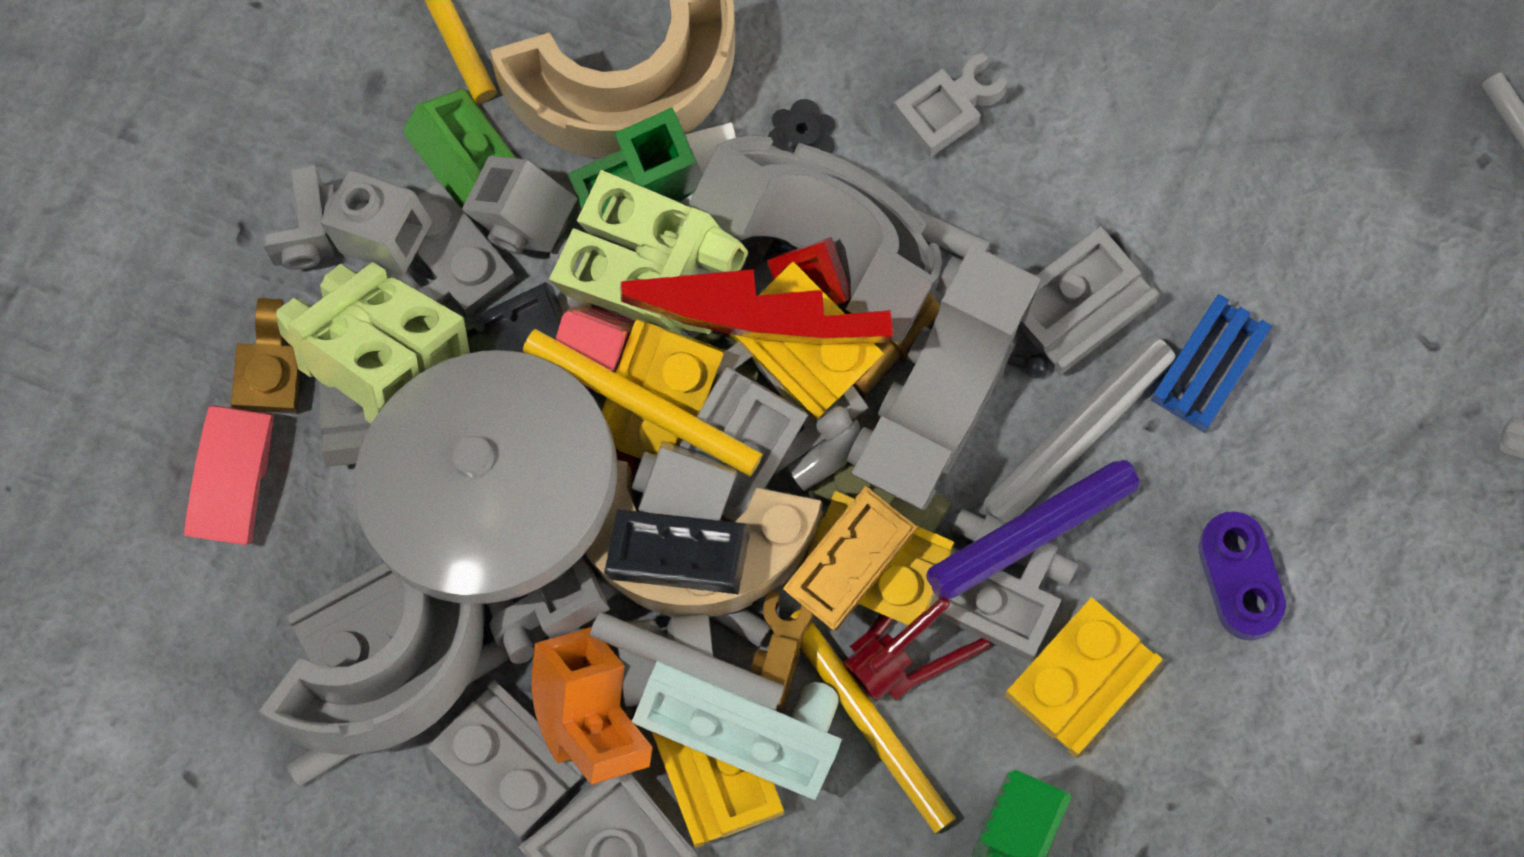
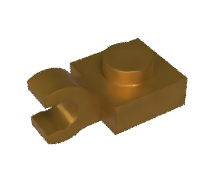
M257 299L255 312L256 344L237 343L230 403L233 408L258 412L298 414L302 371L298 369L293 346H286V340L280 335L276 312L277 309L284 305L283 299Z
M771 591L765 599L763 612L769 628L774 632V635L771 637L768 651L757 649L750 672L785 686L775 710L784 714L801 654L802 639L813 622L814 614L802 605L801 613L796 619L792 621L780 619L777 615V609L780 605L781 596L779 592Z

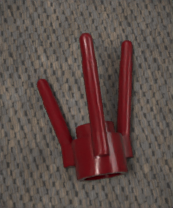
M941 597L894 638L887 633L879 640L894 620L880 614L867 632L849 646L854 653L843 663L873 700L877 702L888 692L897 701L912 687L971 659L973 656L989 649L992 643L980 638L905 674L904 670L912 664V661L903 649L949 608V599Z

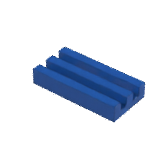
M1219 293L1151 399L1152 402L1203 433H1206L1272 328V325L1264 320H1261L1259 323L1250 318L1251 313L1244 308L1239 307L1237 310L1227 304L1229 299ZM1221 318L1229 323L1182 398L1180 400L1176 399L1170 393L1217 320ZM1240 331L1250 336V339L1202 414L1191 408L1238 333Z

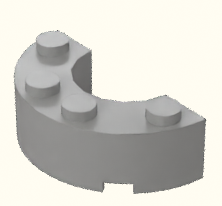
M764 136L738 137L718 144L688 207L709 213L723 231L739 241L751 236H769L786 240L800 248L832 237L850 286L851 300L846 310L851 313L891 310L893 337L891 339L900 344L938 278L942 265L938 244L931 242L930 246H928L921 235L926 223L920 215L897 193L872 175L839 157L817 148L798 143L794 153L770 148L773 143L771 137Z
M972 244L963 261L955 257L950 259L936 288V291L943 294L944 297L933 328L931 330L923 326L908 354L907 360L915 364L904 386L897 382L892 384L880 407L878 416L881 418L874 431L863 427L849 452L847 462L855 465L851 473L853 476L922 511L927 508L936 495L937 491L934 490V487L939 477L946 479L1002 374L1015 346V343L1012 341L1020 321L1025 322L1040 286L1041 278Z
M395 575L402 583L405 595L403 617L393 638L373 657L349 667H321L299 658L258 712L280 736L302 747L323 753L339 755L363 754L387 749L403 743L437 722L458 700L468 685L476 669L484 640V604L455 603L441 600L420 592Z

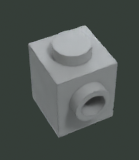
M489 156L462 211L490 230L488 239L505 251L521 255L524 249L551 252L555 242L566 229L567 218L577 197L527 159Z
M349 170L340 188L334 191L328 198L320 224L340 253L368 263L374 262L382 268L404 275L428 232L432 221L414 191Z
M662 440L657 455L644 451L631 489L643 493L638 510L647 513L720 520L736 477V469L722 461Z

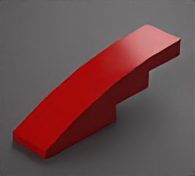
M753 269L621 281L620 299L623 303L686 325L751 339L823 345L886 343L893 337L891 310L825 316L822 290L756 296Z

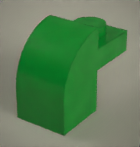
M673 107L615 132L621 150L567 174L581 208H583L601 170L677 202H681L695 192L703 175ZM610 196L603 204L602 216L612 196Z

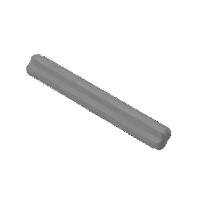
M1157 336L1149 337L985 499L983 505L985 512L1000 519L1005 524L1020 516L1172 366L1176 355L1170 346Z

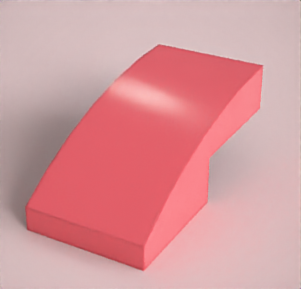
M209 405L194 467L184 536L248 545L253 542L260 480L267 475L274 414Z

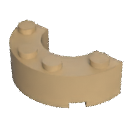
M669 0L671 22L665 41L649 59L627 70L601 72L579 66L560 51L550 32L490 50L496 81L509 107L531 131L547 142L572 153L596 158H604L621 150L615 132L673 107L685 134H688L714 109L729 81L735 55L733 0Z
M617 460V484L609 514L601 531L584 554L598 574L611 587L638 605L671 616L708 614V617L720 616L751 606L752 602L767 595L777 586H782L795 573L805 560L823 518L822 504L820 500L760 488L755 489L746 512L735 521L746 523L750 529L739 595L610 580L604 573L617 509L637 511L634 504V489H631L634 481L633 473L627 462Z

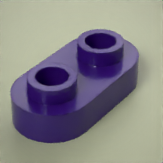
M1241 512L1221 513L1209 521L1200 536L1198 543L1200 560L1219 620L1223 627L1231 635L1239 639L1248 641L1259 640L1271 634L1281 622L1286 608L1284 593L1265 534L1259 523L1249 515ZM1229 533L1239 535L1245 543V549L1240 552L1228 550L1224 545L1223 536ZM1246 594L1259 596L1264 603V611L1251 613L1246 610L1242 602L1243 596Z

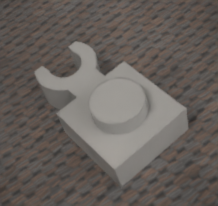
M979 53L969 58L964 64L962 76L957 80L953 81L942 68L894 102L893 113L930 158L979 124L981 114L974 107L975 105H992L1004 96L1008 84L1004 76L987 86L979 84L974 78L987 68L988 57L985 53Z

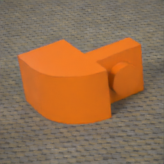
M590 627L535 643L531 685L533 704L539 728L553 758L557 763L572 759L588 782L593 785L650 767L652 746L638 728L631 723L630 718L620 707L624 664L607 643L590 636L592 629Z

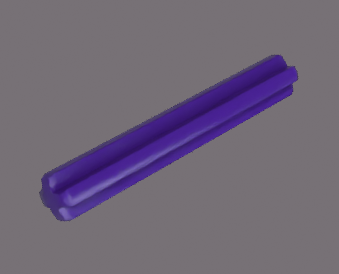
M1127 460L1113 461L933 565L927 571L926 577L932 586L934 595L937 598L946 597L947 599H953L1132 494L1140 484L1139 478L1134 473L1133 465Z

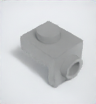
M315 165L290 169L299 228L267 233L262 236L264 249L274 266L283 265L284 268L292 270L306 269L317 265L321 258L336 256L334 243L320 224L326 202L330 195L336 191L334 184L324 185Z

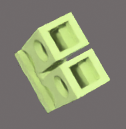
M601 170L577 219V222L589 234L574 228L572 229L549 280L569 299L590 307L594 304L620 313L633 320L641 318L649 323L681 333L683 328L710 334L712 330L686 325L621 302L620 283L621 281L707 274L709 271L714 273L740 271L748 255V250L739 240L723 231L709 213L693 207L691 209L675 200ZM610 196H612L602 216L603 204ZM583 253H585L584 256H583V259H582V261H581V263H580V265H579V267H578V269H577V271H576V273H575V269H574V268H575L576 261L578 260V258L580 257V255H582Z
M374 262L359 272L342 264L338 265L324 276L320 285L323 297L321 300L311 306L301 299L293 298L277 309L276 312L280 335L293 346L298 369L309 377L314 376L329 388H337L362 406L365 420L369 423L373 422L388 400L418 374L443 361L470 353L464 317L395 278H387L386 270Z

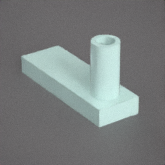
M659 661L655 664L631 722L813 800H816L842 740L828 733L839 698L835 690L826 684L814 682L804 686L793 715L789 717Z

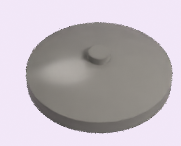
M495 350L464 354L436 364L411 379L388 400L371 423L362 442L355 467L354 500L362 530L373 549L386 566L411 587L432 597L455 603L484 604L506 601L523 596L553 581L568 570L591 546L605 523L614 499L617 484L616 448L608 423L592 395L573 375L560 366L537 356L515 351Z

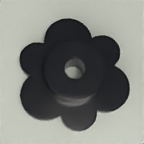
M801 99L791 106L790 111L780 109L773 114L772 125L774 129L767 136L773 140L772 146L794 153L798 143L833 154L834 141L830 135L835 130V121L829 115H820L819 107L815 102L809 99ZM798 130H805L806 133H805V134H799L797 131H798Z

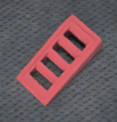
M597 305L574 307L568 309L563 314L555 340L615 372L635 320Z

